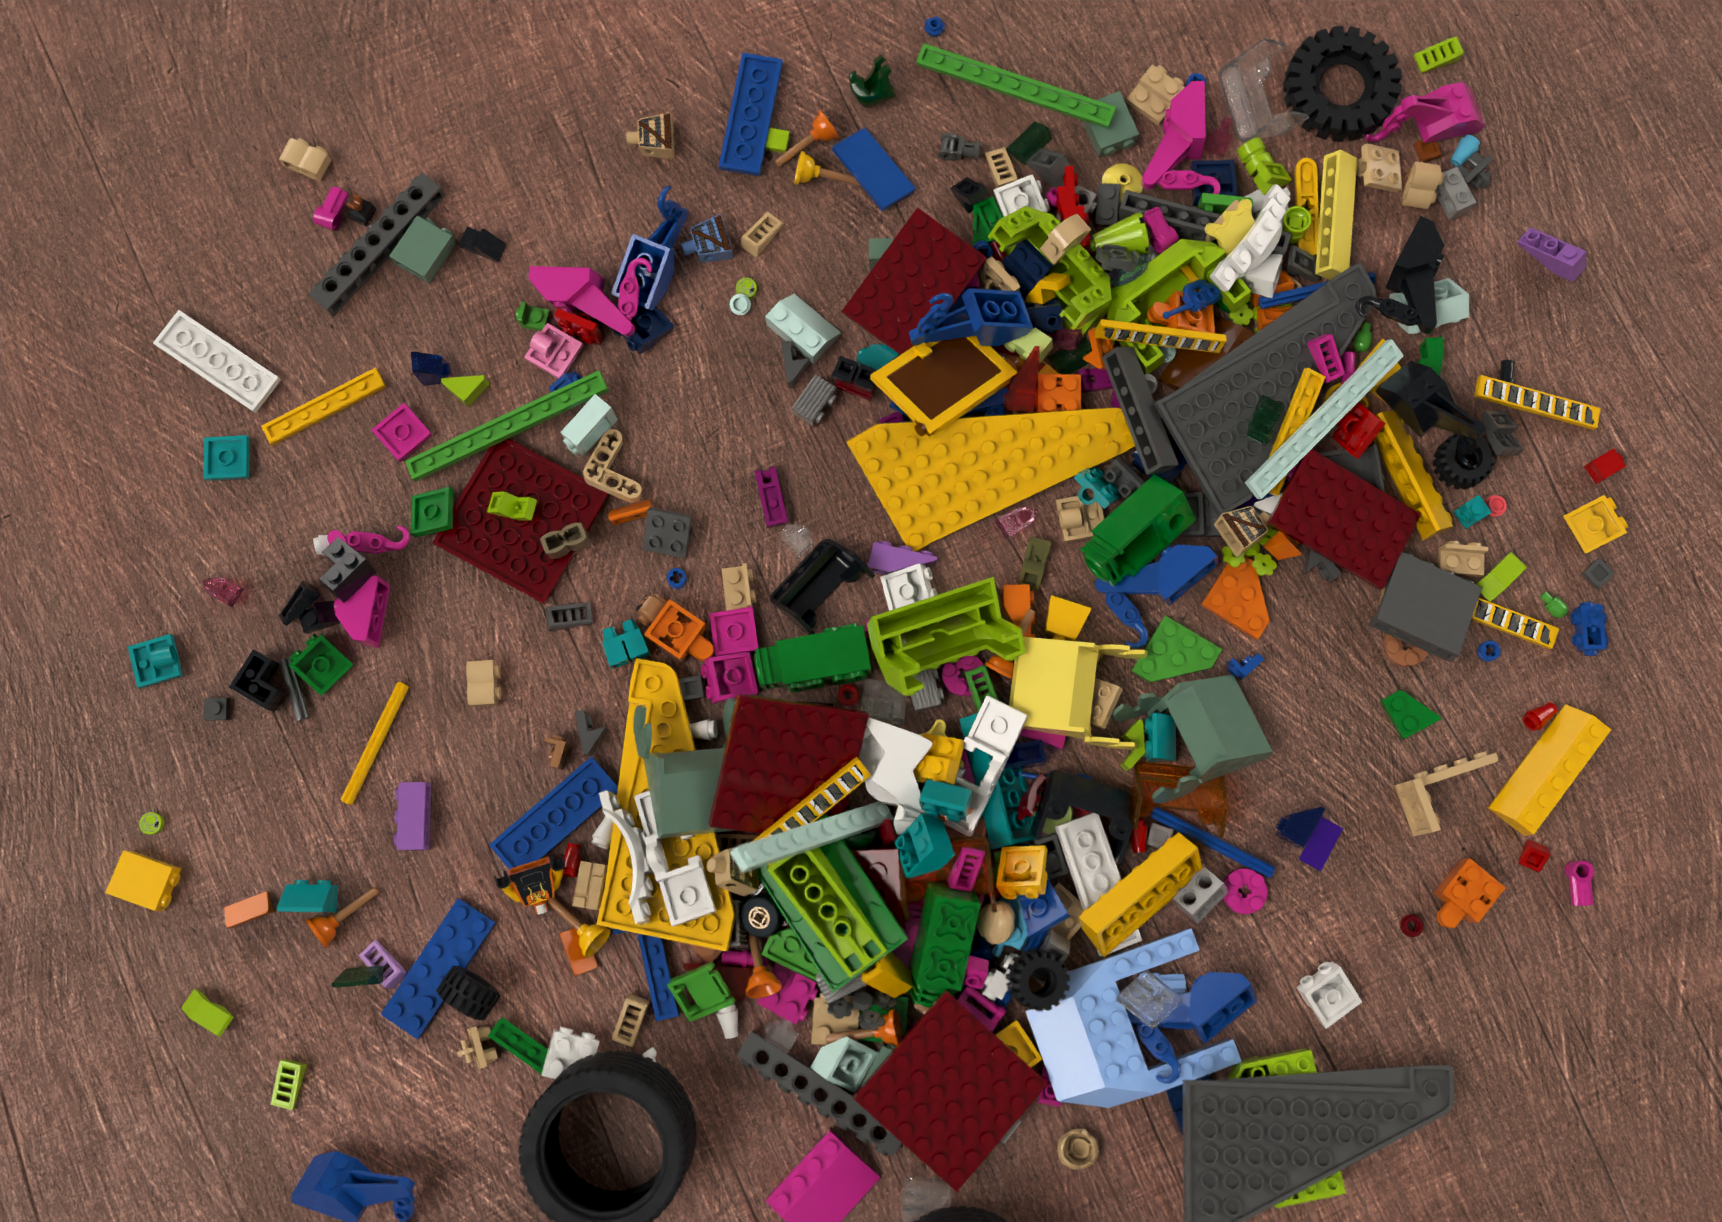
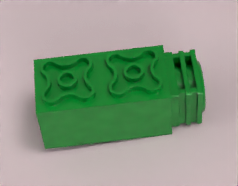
M1154 474L1091 531L1093 537L1089 542L1085 543L1084 547L1080 548L1085 564L1091 572L1103 582H1107L1115 587L1116 583L1120 582L1128 574L1134 577L1196 521V518L1183 491Z
M853 623L841 627L826 628L823 630V633L775 641L776 645L755 649L754 658L760 687L764 690L784 687L785 691L789 690L790 693L822 688L825 683L833 682V685H840L868 679L867 676L871 675V665L863 625L858 626V623Z
M928 881L909 966L913 976V987L909 991L914 1004L929 1008L944 990L951 996L956 994V990L961 991L981 905L974 890L972 892L951 889L949 884Z

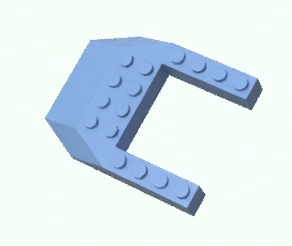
M1192 928L1175 932L1066 972L1070 976V981H1066V984L1070 986L1069 991H1064L1066 997L1064 1000L1059 999L1060 1005L1057 1007L1051 1005L1052 1010L1049 1011L1043 1009V1012H1039L1029 1008L1025 1011L1057 1101L1110 1108L1183 1084V1080H1194L1242 1062L1234 1040L1225 1038L1175 1057L1181 1066V1073L1179 1078L1172 1083L1165 1084L1156 1079V1075L1165 1078L1171 1076L1173 1070L1169 1064L1160 1062L1150 1067H1147L1115 981L1200 951Z

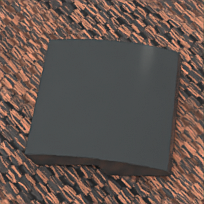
M1485 411L1483 413V423L1487 430L1486 435L1497 456H1517L1524 451L1512 434L1518 429V426L1507 411Z
M1203 492L1184 493L1196 521L1182 532V536L1222 537L1214 526L1219 517L1206 494H1203Z

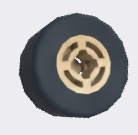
M760 893L752 897L744 904L741 911V922L745 930L756 937H767L781 927L785 919L769 893Z

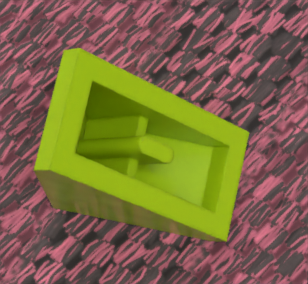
M484 375L441 378V383L467 407H470L489 386V381Z

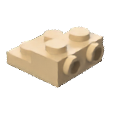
M1151 65L1140 79L1139 84L1127 97L1125 103L1159 126L1165 119V110L1169 109L1171 100L1185 88L1184 83L1177 77L1171 78L1168 76L1164 67Z
M820 993V996L814 999L811 1044L828 1045L826 1035L858 1030L859 1009L853 1006L850 1016L836 1019L833 1014L827 1012L829 1006L823 994ZM852 995L842 997V999L852 1003L854 998Z

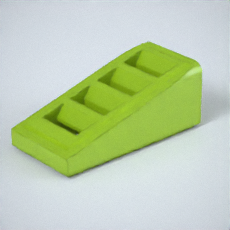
M1453 37L1415 53L1413 57L1422 74L1458 62L1464 52L1458 38ZM1425 56L1427 57L1430 63L1429 65H1427L1425 62Z
M289 1059L280 1060L271 1105L294 1110L307 1064ZM287 1069L294 1070L295 1075L286 1073ZM284 1079H292L293 1084L284 1082ZM282 1086L291 1088V1093L282 1091ZM279 1096L289 1097L290 1100L289 1102L279 1100Z

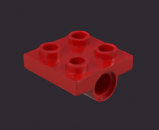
M557 308L554 317L562 332L571 337H574V335L578 336L587 344L593 345V343L601 345L603 336L597 323L592 322L589 315L586 313L574 315Z
M1358 402L1353 410L1349 411L1336 424L1339 428L1332 438L1352 456L1359 459L1386 423L1365 405Z

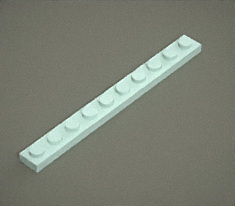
M1392 339L1386 340L1245 482L1257 499H1262L1404 356Z
M878 801L737 846L730 853L742 873L877 828L885 819L889 818L892 821L894 817L887 805Z

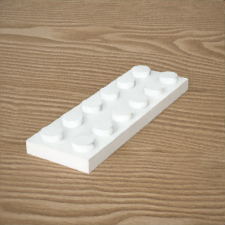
M180 310L177 311L153 342L154 345L254 413L259 410L281 381L278 376Z
M1093 812L1055 826L1083 911L1095 904L1101 895L1108 893L1121 880L1099 814ZM1139 929L1112 952L1142 941Z

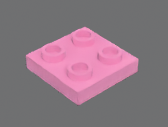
M546 323L542 331H537L532 337L530 349L524 358L559 379L567 373L584 345L551 324Z

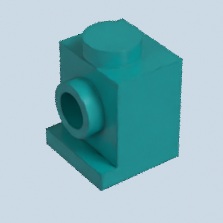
M1477 495L1453 511L1465 530L1492 513L1480 495Z

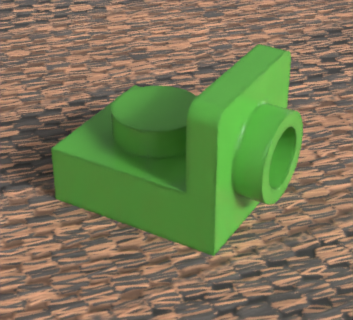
M522 301L521 306L516 310V320L521 328L542 331L549 321L550 311L548 309L528 306L527 302Z

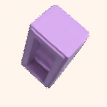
M376 939L359 955L384 988H395L408 974L400 963ZM378 950L379 953L371 960L370 957ZM382 958H384V960H383L378 966H376V964H377ZM388 965H390V967L383 973L382 971H383Z

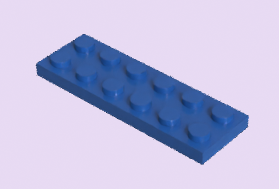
M742 53L719 161V170L760 176L783 59Z
M591 756L491 842L489 846L508 869L542 859L602 807L599 793L610 791L616 795L618 786Z
M458 898L381 1012V1015L414 1038L420 1039L444 1003V1000L440 998L436 991L452 966L468 967L497 922L461 898Z

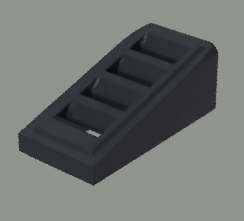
M301 581L279 615L284 625L290 624L320 597L321 593L318 588L305 581Z

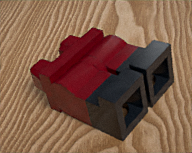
M843 356L839 357L832 374L837 389L871 401L877 387L870 379L871 374L876 372L877 369L864 364H860L859 367L858 362Z

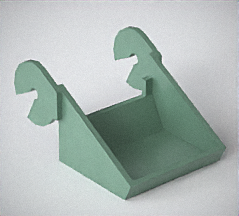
M1234 675L1181 682L1163 698L1158 697L1155 693L1139 695L1136 707L1132 708L1130 705L1121 704L1113 712L1114 720L1127 721L1146 713L1148 716L1152 713L1163 714L1169 709L1196 764V767L1189 772L1191 776L1179 778L1177 788L1172 790L1171 788L1161 787L1154 792L1152 800L1157 804L1189 794L1202 783L1269 758L1273 752Z
M729 698L724 703L723 726L726 741L736 703L735 698ZM644 705L637 706L634 713V736L638 756L644 760L658 839L732 831V829L710 827L708 824L726 743H723L722 748L673 753L649 752L652 743L651 723H646L645 725L647 708Z

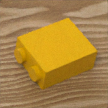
M123 850L105 893L154 911H164L171 902L173 888L180 880L179 873L181 868L134 851Z

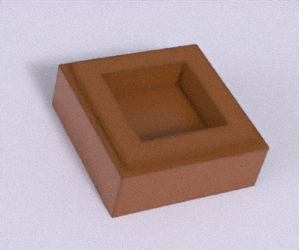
M1421 140L1413 145L1420 162L1425 163L1442 156L1437 141L1424 143Z

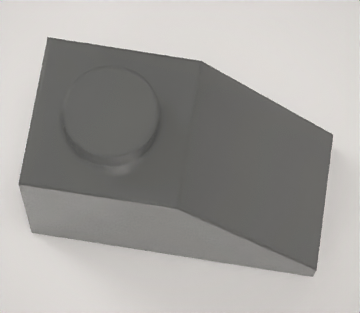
M1039 149L1026 161V164L1048 185L1055 187L1063 186L1065 166H1070L1064 154Z

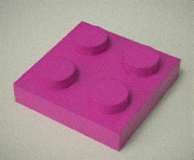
M405 403L400 405L371 430L400 463L433 436Z
M753 607L709 613L715 656L748 651L754 652L756 651L755 649L759 648Z

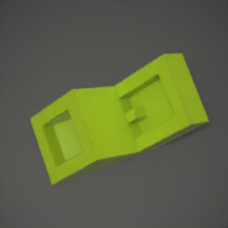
M493 492L487 513L519 521H531L537 500L531 497H516L506 492Z
M1510 552L1475 585L1482 587L1480 593L1491 602L1527 566Z
M1141 719L1135 721L1121 736L1125 742H1135L1138 744L1137 749H1134L1120 764L1125 771L1130 770L1145 754L1144 726Z
M197 989L192 991L181 1007L191 1020L219 1037L222 1036L234 1018L224 1006L211 1002L202 991Z

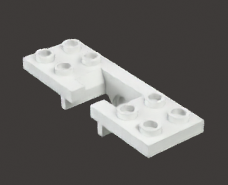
M989 695L986 696L968 736L964 739V748L971 752H975V749L978 748L994 757L989 763L990 767L981 781L980 787L963 779L962 777L966 770L961 767L958 768L954 786L972 790L973 795L970 808L973 811L967 816L966 821L961 820L959 823L946 821L943 822L945 825L968 837L972 836L1029 715Z
M650 791L634 796L646 836L644 838L646 857L655 874L656 881L660 884L671 925L675 927L717 912L701 856L691 857L688 859L689 865L669 871L661 840L658 839ZM694 835L681 836V839H682V840H687V839L692 838V837H695V836H694Z

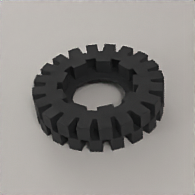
M1333 26L1330 33H1328L1326 28L1317 31L1314 38L1309 36L1303 41L1301 47H1298L1285 73L1283 92H1287L1284 97L1286 106H1293L1290 113L1295 121L1302 118L1304 122L1301 127L1308 133L1315 128L1318 130L1316 134L1318 138L1325 140L1328 134L1333 135V142H1343L1346 136L1349 137L1350 141L1360 139L1363 133L1370 135L1375 132L1377 127L1381 126L1389 116L1401 93L1402 84H1399L1402 79L1401 68H1395L1399 62L1394 53L1386 54L1390 47L1383 40L1377 45L1373 43L1377 35L1367 31L1365 36L1362 37L1359 36L1361 28L1350 26L1348 32L1344 33L1343 26ZM1344 64L1353 67L1361 74L1364 81V91L1356 102L1349 105H1337L1328 101L1323 96L1319 87V80L1321 74L1328 67Z

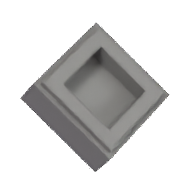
M1151 823L1146 845L1159 849L1168 838L1172 837L1174 829Z

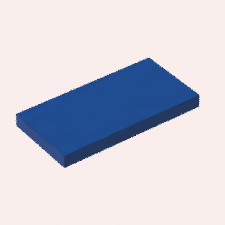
M866 128L861 129L832 147L833 153L882 212L915 192L916 188Z

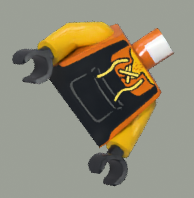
M561 855L559 860H553V856L550 859L548 856L507 869V872H503L504 877L497 878L494 876L497 887L501 888L515 902H521L524 907L533 905L536 914H543L549 910L546 900L554 898V891L559 889L565 867L564 857Z

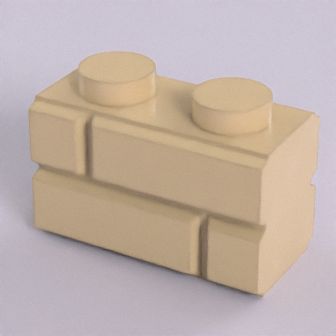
M580 862L572 906L600 910L608 865Z

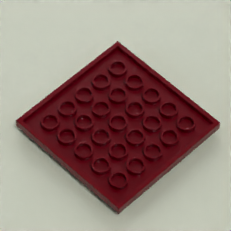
M506 439L489 447L453 507L452 529L438 532L432 544L546 605L577 551H570L562 558L550 559L544 551L540 540L541 537L551 531H561L565 526L572 523H582L588 533L610 494L587 484L580 476L522 445ZM506 492L516 497L536 499L537 503L532 520L519 521L487 513L492 493Z
M738 693L709 818V826L763 833L855 757L859 759L869 714L866 711ZM850 793L822 816L827 814L828 817L846 812Z
M944 990L852 1098L951 1188L958 1192L1048 1083L953 996Z

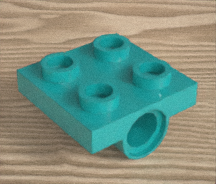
M1097 467L1086 468L1074 477L1082 486L1078 491V498L1083 504L1090 505L1097 501L1105 509L1122 497L1119 493V488L1114 483H1109L1104 478V473ZM1088 488L1093 490L1094 498L1088 496Z
M168 634L128 646L137 688H146L183 676L174 635Z

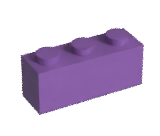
M399 782V788H396L395 791L398 810L395 811L394 816L395 823H397L394 845L397 846V850L401 851L429 850L431 784L427 782Z

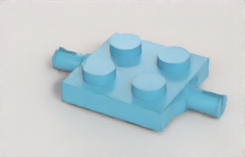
M1018 895L1015 899H1006L1002 896L998 900L1008 903L1014 910L1016 917L1012 936L1004 943L995 944L991 954L997 957L1000 956L1004 946L1014 947L1023 951L1029 939Z

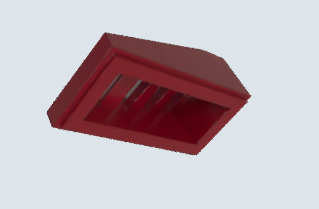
M887 818L877 828L879 831L877 842L879 848H896V836L891 819Z

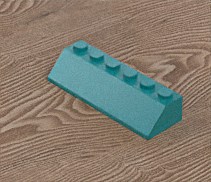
M978 713L959 719L964 739L968 736ZM1016 743L983 811V819L991 850L1037 839L1030 832L1034 814L1031 817L1026 815L1021 821L1017 818L1019 803L1027 786L1024 777L1021 776L1023 771ZM978 748L975 749V752L967 750L975 785L980 787V783L990 767L989 763L994 756ZM1014 771L1019 772L1020 776H1015Z

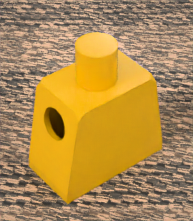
M1051 595L1048 602L1044 633L1053 636L1052 639L1075 641L1091 608Z

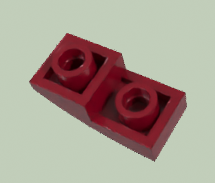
M1042 773L1028 785L1021 797L1017 815L1020 821L1026 815L1031 817L1039 809L1037 804L1042 799L1039 794L1043 791L1041 785L1047 779Z

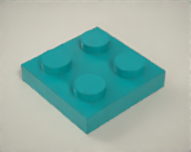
M247 435L204 437L203 479L206 481L249 479L250 437Z

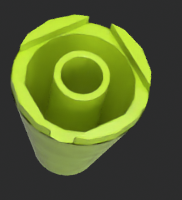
M1135 213L1093 234L1090 240L1091 252L1096 253L1098 247L1102 249L1103 245L1112 244L1127 247L1126 252L1131 254L1132 250L1136 251L1139 255L1149 254L1150 251L1145 249L1149 247L1146 225L1139 220V218L1143 217L1142 213Z

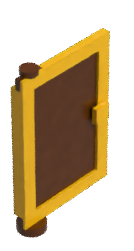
M976 336L929 343L923 342L920 345H915L871 374L870 379L916 423L915 431L918 435L924 436L927 434L930 437L933 434L939 433L1009 384L1010 380L1021 373L1022 367L1014 356L1009 355L1003 359L992 347L981 346Z

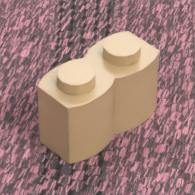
M290 138L279 158L284 167L297 173H302L317 181H321L331 162L327 154L328 152L324 148L309 146L305 140L300 138L297 140Z
M1414 162L1409 179L1403 190V206L1428 209L1430 204L1435 202L1437 196L1436 188L1442 184L1444 178L1440 165Z
M494 660L468 661L466 665L468 705L471 707L498 705V700H501L502 696L501 687H497V678L501 677L500 665H497Z

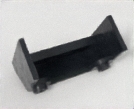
M824 539L774 590L770 596V601L806 634L812 635L816 634L812 630L817 621V614L814 611L842 581L845 583L856 582L862 573L872 579L875 575L856 553L831 539Z
M1054 770L1050 772L1047 776L1041 795L1042 799L1038 804L1039 809L1035 813L1030 832L1035 838L1040 839L1046 818L1053 820L1062 819L1067 814L1069 805L1111 818L1109 831L1115 837L1112 854L1114 860L1122 864L1133 827L1134 800L1132 795L1124 789L1065 771Z

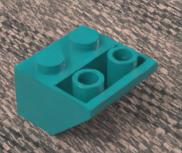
M1152 713L1143 721L1144 735H1146L1145 754L1143 757H1146V762L1173 763L1176 761V723L1171 715Z
M927 779L920 795L919 803L921 809L925 811L924 814L932 817H938V814L947 816V820L959 823L961 820H967L973 794L971 789Z
M922 813L895 841L907 878L940 870L955 855L943 820Z

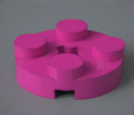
M964 656L957 662L945 663L942 669V681L945 688L954 695L962 697L972 696L967 680L958 678L959 670H972L982 666V661L976 656ZM979 673L972 676V680L983 677V674ZM984 681L975 684V688L981 687Z
M1237 869L1224 878L1222 882L1229 893L1223 898V901L1233 912L1251 914L1263 907L1267 898V886L1261 875L1250 869ZM1243 885H1246V888L1250 890V893L1246 894V898H1243L1242 894L1238 893V889H1241Z

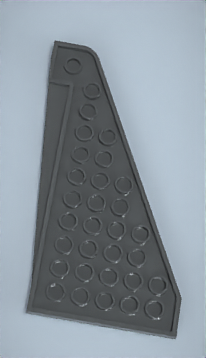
M1361 262L1334 277L1179 389L1154 403L1218 517L1251 499L1253 493L1245 482L1268 460L1304 368H1310L1320 373L1309 351L1307 341L1323 334H1332L1341 357L1365 317L1360 316L1356 312V302L1364 296L1376 297V290ZM1363 304L1361 307L1362 311L1367 315L1372 305ZM1326 351L1322 353L1323 356L1327 355L1328 352ZM1331 359L1325 361L1326 365L1332 362Z
M1419 1065L1220 1080H1183V1222H1244L1444 1116L1451 1110L1454 1104L1453 1066Z

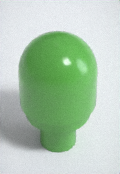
M1363 322L1361 331H1357V334H1355L1353 346L1357 352L1364 353L1371 347L1373 337L1370 332V323Z
M1547 591L1539 596L1545 602V609L1553 617L1562 618L1568 613V606L1559 597H1552Z

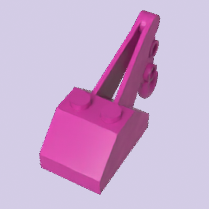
M1191 81L1171 100L1169 109L1165 110V120H1163V133L1165 135L1142 176L1141 185L1147 190L1153 189L1156 185H1160L1165 190H1192L1201 185L1208 184L1214 187L1212 194L1220 193V183L1214 177L1203 176L1194 171H1172L1185 157L1187 159H1201L1205 142V81Z
M1464 82L1444 85L1425 96L1411 95L1401 101L1402 105L1397 106L1393 110L1392 115L1384 120L1385 123L1382 125V130L1373 136L1367 134L1365 141L1376 142L1384 139L1390 133L1398 131L1401 128L1400 125L1408 120L1410 116L1416 120L1424 143L1478 133L1485 127L1472 89Z
M636 258L630 262L627 273L620 285L618 307L604 293L605 278L591 268L530 266L528 279L542 296L554 305V308H559L575 314V311H583L622 335L629 337L635 332V326L631 320L638 311L640 287L635 274L636 267L644 264L647 267V271L651 273L652 266L644 258Z
M398 525L397 529L403 532V539L400 542H392L380 534L353 531L348 535H344L338 530L331 531L327 539L329 545L339 537L357 552L380 554L405 548L409 543L410 534L405 527ZM371 576L345 603L339 599H336L334 603L335 615L351 638L366 647L379 648L390 584L378 576Z

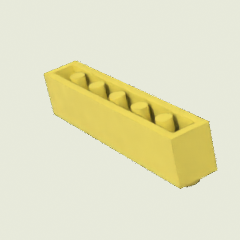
M1341 149L1325 155L1323 163L1315 274L1328 280H1332L1350 268L1357 158Z

